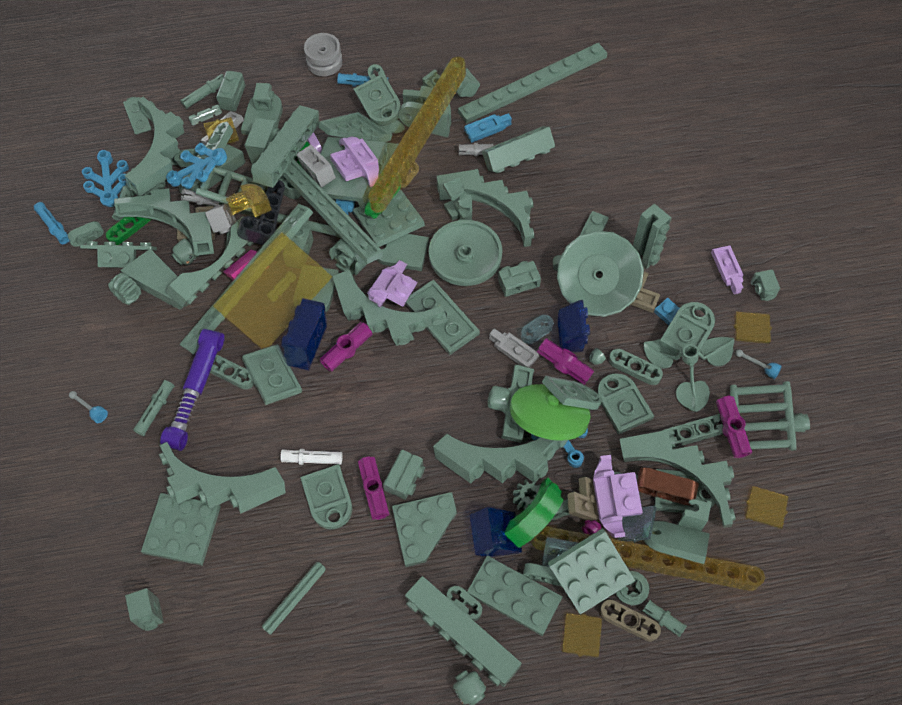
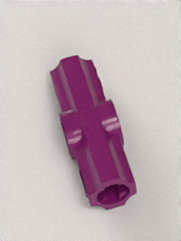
M360 322L347 335L340 336L337 339V344L320 358V362L328 371L332 372L345 359L354 356L356 349L373 335L372 331L365 323Z
M548 338L538 348L537 353L552 362L556 369L564 374L571 375L584 385L594 372L592 368L578 360L574 353L565 348L562 349Z
M725 396L718 399L716 404L723 423L722 431L728 438L734 458H743L751 455L752 450L744 429L746 426L745 420L739 414L734 397ZM730 424L735 425L738 430L733 429Z
M364 457L358 461L371 517L372 520L383 519L389 516V510L375 457ZM372 485H377L378 489L375 491H370L369 487Z

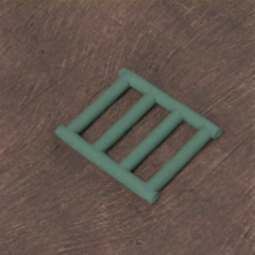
M215 166L208 179L202 182L200 188H197L196 194L260 215L262 211L260 207L268 186L253 182V178ZM214 173L224 176L218 194L208 191ZM231 179L242 182L236 200L225 196ZM248 185L259 188L254 205L243 202Z
M789 381L783 382V385L730 386V396L734 397L739 413L785 411L786 421L745 423V431L787 429L788 440L750 441L751 450L789 448V450L793 451L797 449L792 392ZM783 393L784 403L739 405L738 395ZM732 424V428L738 430L737 427Z

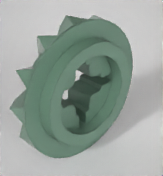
M630 571L635 579L634 582H637L635 585L637 593L632 592L627 595L628 587H624L616 592V596L619 597L622 603L633 606L641 604L646 600L649 594V584L642 574Z

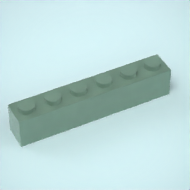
M299 105L296 111H293L289 120L284 123L283 128L277 132L276 137L268 144L267 149L261 153L257 162L252 165L253 182L272 188L275 186L297 156L296 154L299 153L318 127V110Z
M423 576L405 595L406 601H408L406 605L413 612L418 610L423 615V621L430 627L433 625L440 630L438 634L448 642L450 639L456 644L454 648L462 656L467 654L472 659L471 663L479 671L484 669L489 674L488 679L496 686L500 684L505 687L520 669L522 663Z

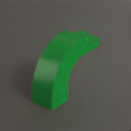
M549 478L543 480L532 503L521 514L509 521L504 534L518 548L539 534L559 510L563 499L560 497L562 491L558 485Z

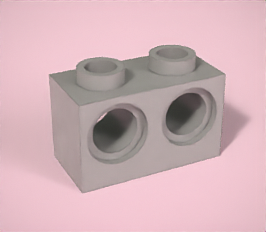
M312 145L296 154L302 168L321 188L336 178L330 163Z
M227 204L215 206L205 212L213 233L218 231L220 234L228 232L237 222L231 206Z

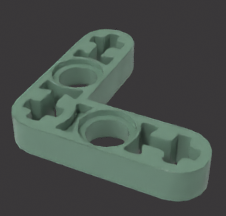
M222 122L215 128L206 145L208 149L225 148L233 133V129L228 122ZM195 148L185 149L198 158L205 159L208 157L206 155H199ZM185 150L179 151L174 157V160L180 167L193 165V163H186L180 158L181 153Z

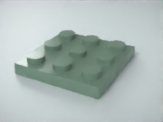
M399 189L398 193L375 219L366 216L365 209L360 208V206L353 209L355 217L378 247L425 226L424 220L401 189Z
M160 493L141 552L146 555L203 566L221 506L217 505L209 509L206 502L202 503L200 500L188 499L177 504L174 497L170 498L169 494Z
M603 528L548 562L551 570L580 614L635 581Z

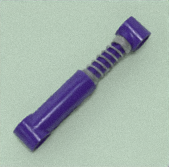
M208 329L201 331L198 340L199 346L183 386L184 397L181 398L182 402L179 403L180 407L177 408L179 411L176 412L175 421L171 423L170 427H166L161 435V444L167 442L171 449L179 451L185 448L188 440V433L185 431L188 426L186 423L190 421L188 418L192 416L190 413L193 411L192 407L195 406L196 398L202 395L217 352L223 347V333Z

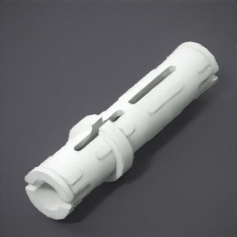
M305 449L281 450V462L299 463V465H304V463L342 465V452L305 451Z

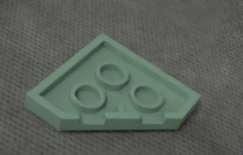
M359 112L319 121L318 128L331 136L342 138L356 137L377 142L391 141L392 137L391 133Z
M452 492L392 506L405 567L425 563L436 544L439 543L446 532L448 525L457 514Z

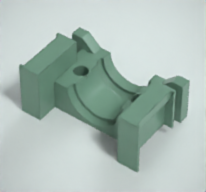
M460 177L444 183L443 188L451 199L450 202L444 204V209L452 221L460 218L459 220H472V196H467Z

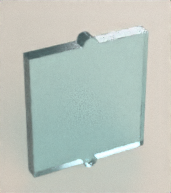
M655 506L642 507V515L623 517L622 526L625 536L618 537V541H633L635 543L639 540L651 539L657 508Z

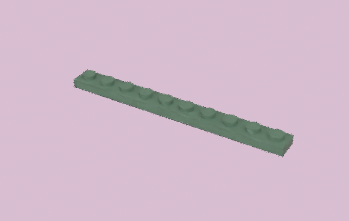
M596 43L459 107L458 113L468 124L607 58V52L599 43Z
M293 160L283 173V176L366 264L383 257V251L305 170Z
M301 204L295 207L183 339L180 345L193 355L195 354L199 346L198 340L203 329L214 331L226 318L227 314L238 304L243 295L249 291L254 282L261 277L264 270L274 261L280 251L297 234L302 225L308 221L309 217L313 214L310 208Z

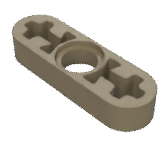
M614 600L605 601L600 608V615L604 620L645 641L652 642L660 636L661 628L656 621ZM610 606H613V611L615 613L619 614L621 610L624 611V613L621 615L620 621L616 620L618 618V615L612 613L611 616L607 615V610L604 608H609ZM626 615L634 616L636 625L632 627L627 626L624 622V617ZM642 620L644 621L642 626L645 628H649V626L654 627L653 631L656 634L652 633L651 636L647 635L646 629L642 627L640 631L636 629L638 628Z

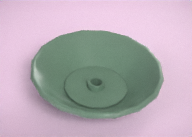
M593 231L580 235L566 246L559 259L557 280L562 295L573 308L586 315L606 317L623 311L634 302L642 288L644 268L639 253L627 239L614 232ZM596 272H601L602 277L597 278Z

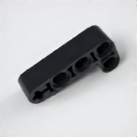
M278 180L273 188L267 187L259 219L251 216L241 218L237 228V234L240 238L264 245L273 235L285 185L281 180Z

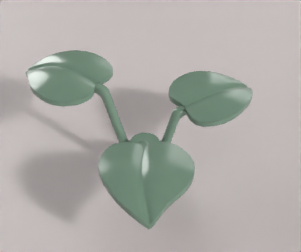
M716 337L706 340L701 350L694 344H687L684 346L683 351H680L678 354L659 344L661 339L644 342V351L648 360L659 368L671 367L673 360H678L680 357H682L685 364L690 366V382H683L678 386L676 397L681 405L693 412L704 408L710 395L708 385L705 382H694L693 366L697 363L698 356L703 360L707 359L709 364L713 366H723L731 360L734 346V338Z

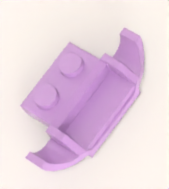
M356 137L341 138L339 144L340 146L344 145L345 150L330 154V158L344 180L349 181L362 176L367 178L370 187L378 185V159L365 141Z
M399 260L394 266L383 269L367 293L369 300L381 308L388 298L403 307L418 283L402 274L407 264Z
M611 455L600 456L593 477L599 522H601L604 529L613 538L624 537L622 517L642 515L643 513L635 472L614 475Z

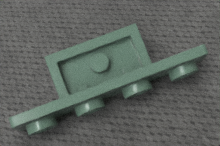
M86 241V245H80L82 249H97L98 267L124 268L136 259V250H157V247L145 242H140V246H133V242H122V246L115 245V242H104V245H98V242Z

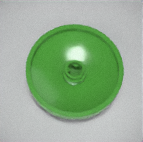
M544 384L522 387L514 393L510 404L511 416L520 427L533 435L550 440H571L581 436L587 430L591 418L589 409L563 405Z

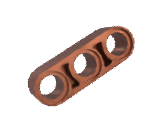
M641 468L637 479L639 492L692 506L689 504L690 500L696 499L699 486L696 481L651 468Z

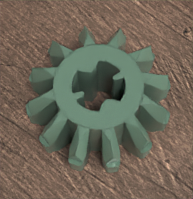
M119 273L108 284L113 295L127 305H130L132 302L134 303L141 295L140 287L126 274Z
M527 479L524 480V485L517 484L518 490L513 491L515 496L513 503L518 504L517 510L523 508L525 510L532 503L541 484L536 486V482L534 483L533 481L532 484H529Z

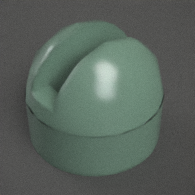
M595 348L590 353L589 360L594 365H599L606 360V357L598 348Z

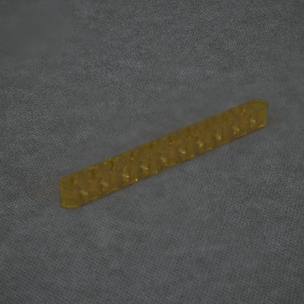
M457 56L450 60L368 195L372 211L380 213L387 208L466 76L464 58Z
M546 526L537 535L542 534L547 540L541 542L535 536L532 539V544L538 550L562 554L591 535ZM563 538L568 544L565 546L559 545L557 540ZM610 539L620 556V551L622 550L630 554L629 558L621 556L625 565L630 568L748 591L756 590L765 580L763 570L756 566L706 557L705 563L702 564L658 552L646 545ZM641 555H648L651 561L645 562L642 560ZM662 559H669L672 566H666ZM684 563H690L693 570H687ZM705 567H711L714 570V574L707 573ZM727 571H732L736 579L730 578L727 575ZM748 575L756 577L757 583L750 581Z

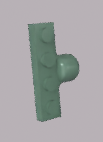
M515 365L510 388L493 386L489 393L488 407L505 413L501 437L503 439L519 443L523 439L524 429L511 416L510 404L517 390L532 385L534 369Z

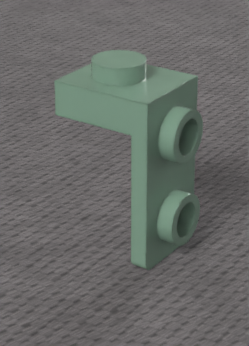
M131 97L123 102L134 133L138 135L150 131L151 126L148 118L140 110L138 103L140 97Z

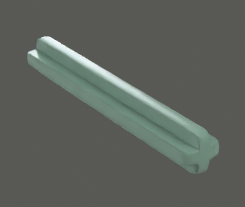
M316 562L262 625V628L268 634H272L325 572L326 569L321 563Z

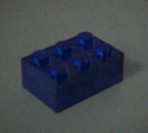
M302 298L300 305L296 306L295 317L293 320H290L288 333L282 339L287 366L310 370L327 328L325 303Z

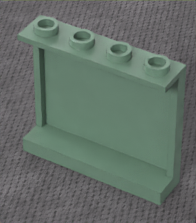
M327 137L320 154L330 163L336 178L323 186L322 189L332 199L357 201L360 208L365 209L377 185L370 187L367 178L362 176L345 181L330 158V154L345 150V146H340L339 140L341 138ZM364 140L378 159L379 181L389 156L385 142Z

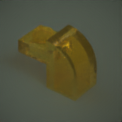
M255 184L241 185V192L226 198L233 215L247 208L251 209L255 217L272 210L265 192L260 186Z

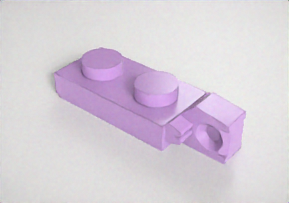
M731 246L712 249L711 254L726 286L730 285L734 295L741 293L743 273Z

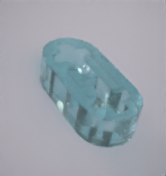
M541 315L525 325L521 331L522 341L532 344L548 334L553 328V319L548 315ZM541 322H543L544 324L548 323V326H541ZM526 332H528V333H532V332H533V336H532V337H531L530 335L526 336Z

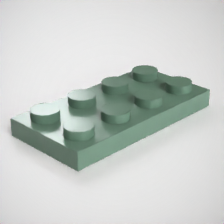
M434 280L411 294L405 303L412 312H424L442 305L447 320L439 325L426 327V329L449 355L480 334L479 329Z
M489 556L486 557L467 591L476 600L541 636L546 631L563 597Z

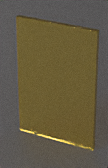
M281 232L213 307L248 336L253 343L264 349L274 343L331 280L332 276L299 248L294 241Z

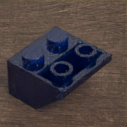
M578 300L558 311L557 323L560 347L571 352H583L585 344H588L590 326L586 324L588 309L584 307L583 300Z
M486 507L470 514L475 555L497 557L522 552V548H518L504 534L509 521L516 517L515 512Z

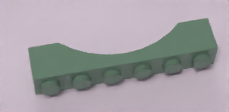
M241 218L228 231L225 250L219 260L203 270L180 274L168 286L166 293L181 307H184L187 303L189 305L192 304L198 297L196 294L199 291L203 293L210 286L208 282L212 279L215 281L222 274L221 270L224 267L228 269L234 261L232 259L235 256L239 258L246 251L244 248L247 245L252 246L254 242L244 240L238 236L237 228Z

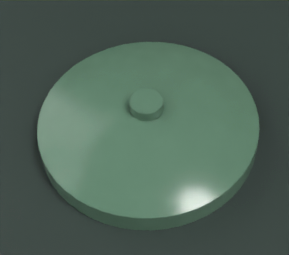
M458 220L446 224L434 234L429 245V260L435 273L443 280L459 286L477 285L491 278L498 270L502 260V244L498 235L487 225L473 220Z

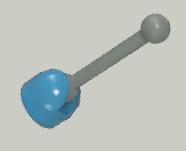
M740 349L735 352L737 357L742 356L765 368L766 375L774 380L782 368L777 363L766 365L744 354Z
M75 391L69 393L71 399H76L90 410L89 414L93 421L101 423L106 419L108 412L103 407H91L78 397Z

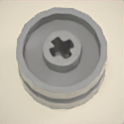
M318 33L306 40L304 44L308 69L313 74L330 76L339 71L343 60L339 40L334 35Z

